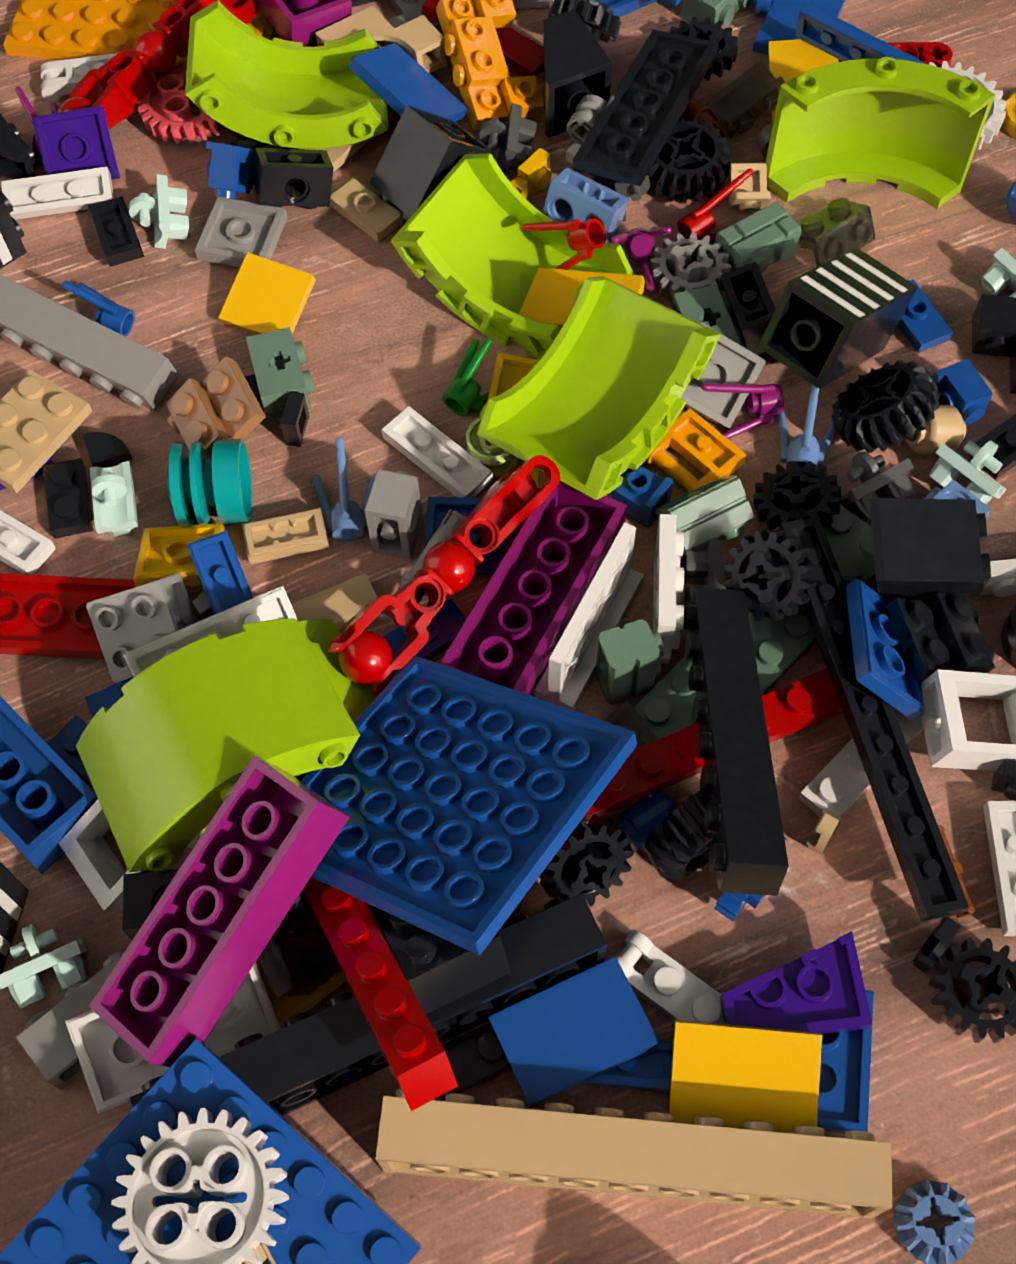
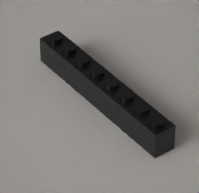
M695 587L691 603L684 604L683 629H688L689 632L685 642V658L692 660L688 679L689 690L696 692L692 707L693 724H699L700 726L696 740L697 758L704 760V766L700 775L701 794L708 795V803L706 804L704 814V827L706 832H712L713 837L709 848V869L712 872H717L719 892L777 896L789 864L745 591Z

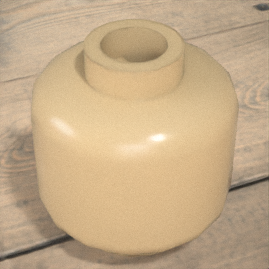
M940 405L934 411L935 418L925 422L926 429L915 432L913 439H905L907 444L919 455H938L936 451L943 443L949 448L957 450L966 435V424L957 408L952 405Z

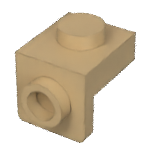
M731 163L729 183L749 168L753 170V174L729 194L730 210H740L741 214L752 215L767 207L771 200V192L767 191L766 163Z

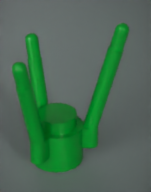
M487 338L477 353L479 340L474 339L450 386L442 396L444 404L452 412L460 416H466L470 410L475 414H479L488 400L489 392L480 398L481 386L472 376L492 344L491 339Z

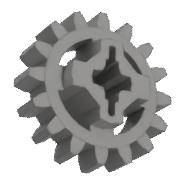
M694 232L691 233L690 239H684L681 233L677 234L676 242H672L667 238L664 239L663 248L656 247L654 258L651 259L650 273H652L653 284L659 285L658 293L660 295L668 292L671 293L670 301L673 302L674 293L716 284L719 290L724 291L720 275L730 272L731 265L728 264L729 254L721 253L722 244L710 245V236H705L702 241L697 240L696 233Z

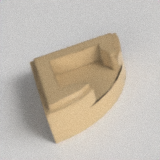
M830 809L824 810L807 841V847L822 854L842 815Z

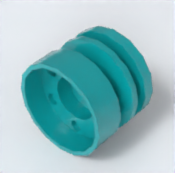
M242 438L215 440L211 458L209 459L200 441H194L191 444L190 452L184 442H174L171 445L167 484L174 516L178 525L181 527L192 526L195 516L200 525H208L212 507L216 508L220 522L223 524L250 522L252 515V479L248 451Z

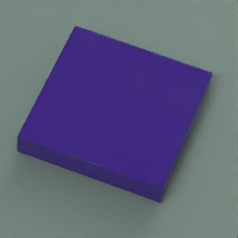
M103 105L32 117L46 175L108 167L111 180L121 178Z

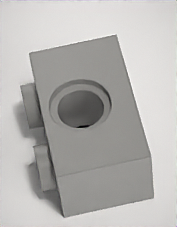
M378 469L365 507L372 552L411 560L423 521L418 477L411 476L404 471L395 470L390 472Z

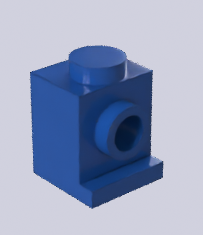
M206 141V149L212 150L211 159L207 165L208 187L215 188L214 195L236 199L237 192L250 194L255 150Z
M969 359L934 372L932 378L938 387L939 405H952L957 408L966 425L975 423L984 416L985 409L993 393Z
M642 466L636 471L628 468L621 475L623 477L622 484L610 493V498L626 504V516L649 529L657 519L656 508L670 502L674 480L669 477L663 479Z

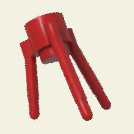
M751 168L719 190L698 209L678 220L677 228L684 239H690L691 233L694 232L696 233L697 240L702 241L705 236H710L709 244L715 242L717 233H711L715 227V220L709 210L753 174Z
M596 218L582 222L579 219L561 222L525 223L522 225V230L524 231L568 230V245L572 250L577 251V254L555 269L568 270L583 260L591 259L593 255L592 250L601 248L606 241L605 228L602 222Z

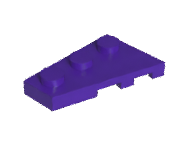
M852 931L817 950L813 949L801 955L798 959L775 970L772 969L726 991L720 997L725 1024L820 1032L821 1034L868 1029L873 1025Z

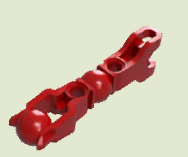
M177 0L163 12L159 20L153 23L156 30H147L140 34L135 41L134 50L127 46L124 51L115 55L99 69L90 70L72 90L68 100L61 105L57 113L103 105L109 129L129 117L134 112L133 106L151 89L154 83L159 81L156 75H163L169 72L176 63L177 55L184 58L188 54L190 17L217 0ZM219 0L228 11L245 24H248L258 12L255 0Z
M543 455L534 456L524 462L519 468H513L503 474L455 529L452 536L429 549L423 560V568L416 571L413 575L416 579L404 584L393 596L387 594L371 600L347 626V629L330 642L327 652L339 653V665L346 677L355 683L371 684L372 695L380 693L386 688L397 671L402 670L428 642L429 632L426 627L441 609L445 599L466 588L474 576L475 566L484 561L483 555L496 549L517 525L536 510L557 487L560 481V472L550 458ZM533 468L543 470L546 476L545 484L541 488H537L536 482L529 474ZM471 529L477 531L481 536L482 544L480 548L474 546L470 541L469 533ZM416 587H421L428 594L429 600L426 607H422L415 600L414 593ZM381 612L390 613L393 616L394 623L397 626L404 627L403 631L407 636L406 641L393 656L392 649L384 637L376 632L365 630Z

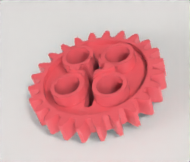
M184 59L180 60V66H173L169 72L157 75L159 81L154 83L151 89L138 101V111L146 130H151L154 137L161 135L164 142L173 137L176 144H179L183 138H187L189 144H192L197 136L206 141L208 133L212 132L214 135L219 136V128H227L200 108V115L195 116L192 102L185 95L187 63Z

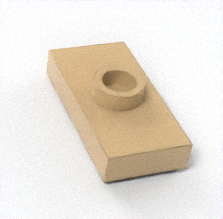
M352 178L330 196V206L378 243L404 223L398 210L382 201L378 195L355 178Z
M321 508L242 524L250 565L329 548Z

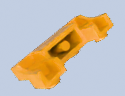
M440 0L436 12L445 38L444 50L446 55L450 56L452 62L454 84L459 86L463 103L468 108L467 116L471 130H480L481 125L491 121L492 118H498L502 123L507 121L512 103L522 106V118H538L544 108V103L536 76L510 77L495 29L511 27L517 15L513 1Z

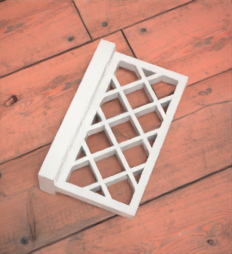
M624 522L550 656L549 665L535 689L536 698L573 711L575 710L595 673L600 632L620 626L643 583L644 574L631 569L636 527Z

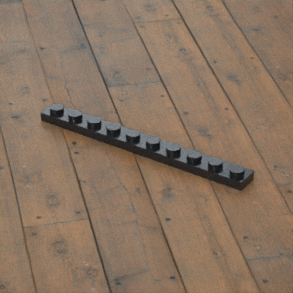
M820 518L783 522L778 530H783L784 540L792 536L798 537V543L795 548L797 550L806 548L810 550V553L804 558L805 564L816 565L815 570L807 573V578L815 581L816 587L804 590L810 598V601L805 603L804 607L920 922L962 914L970 907L893 707L856 680L846 585Z

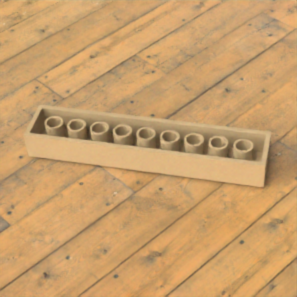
M400 1089L396 1090V1097L383 1096L375 1159L386 1173L870 1219L893 1208L891 1143L876 1141V1134L872 1132L846 1131L845 1138L825 1137V1129L797 1126L794 1127V1134L774 1132V1124L757 1121L744 1122V1129L724 1127L723 1119L714 1117H695L694 1124L674 1123L673 1115L660 1112L644 1113V1120L624 1118L623 1110L604 1107L594 1108V1115L574 1113V1106L562 1103L544 1104V1110L524 1109L525 1102L508 1098L495 1099L494 1106L475 1104V1097L464 1094H446L445 1101L432 1100L411 1111Z

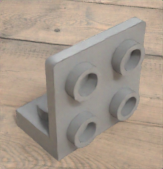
M180 573L86 604L108 670L114 682L133 677L123 653L197 622Z

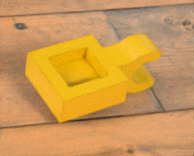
M539 148L517 168L518 176L510 181L527 201L539 190L545 189L552 177L551 154L542 148Z

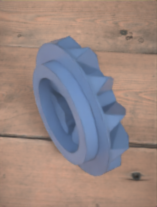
M925 1180L908 1187L899 1197L894 1210L896 1234L903 1247L917 1260L926 1264H951L964 1257L975 1240L974 1221L976 1217L971 1213L966 1203V1196L956 1192L948 1183ZM931 1206L936 1209L938 1216L953 1218L954 1221L949 1223L948 1226L941 1228L942 1237H940V1240L939 1237H936L933 1228H925L924 1225L916 1226V1222H920L923 1218L930 1216Z

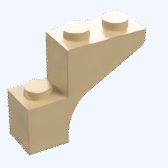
M372 5L315 32L317 46H324L326 41L341 39L366 28L380 48L397 43L428 73H432L447 65L444 50L445 38L424 15L394 28Z

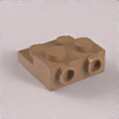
M226 356L201 382L189 378L165 403L170 412L167 422L173 430L182 435L189 452L191 444L194 441H200L205 448L208 459L211 458L215 440L244 439L266 417L236 360Z

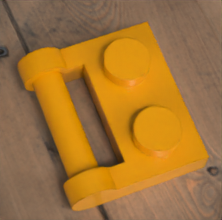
M689 408L675 420L664 438L645 461L649 464L655 463L684 489L691 492L722 476L733 474L745 463L747 454ZM671 446L705 476L698 480L664 450Z

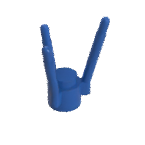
M68 281L62 283L63 288L99 307L95 316L97 323L125 337L130 333L135 321L133 310L115 303L84 283H78L77 286Z

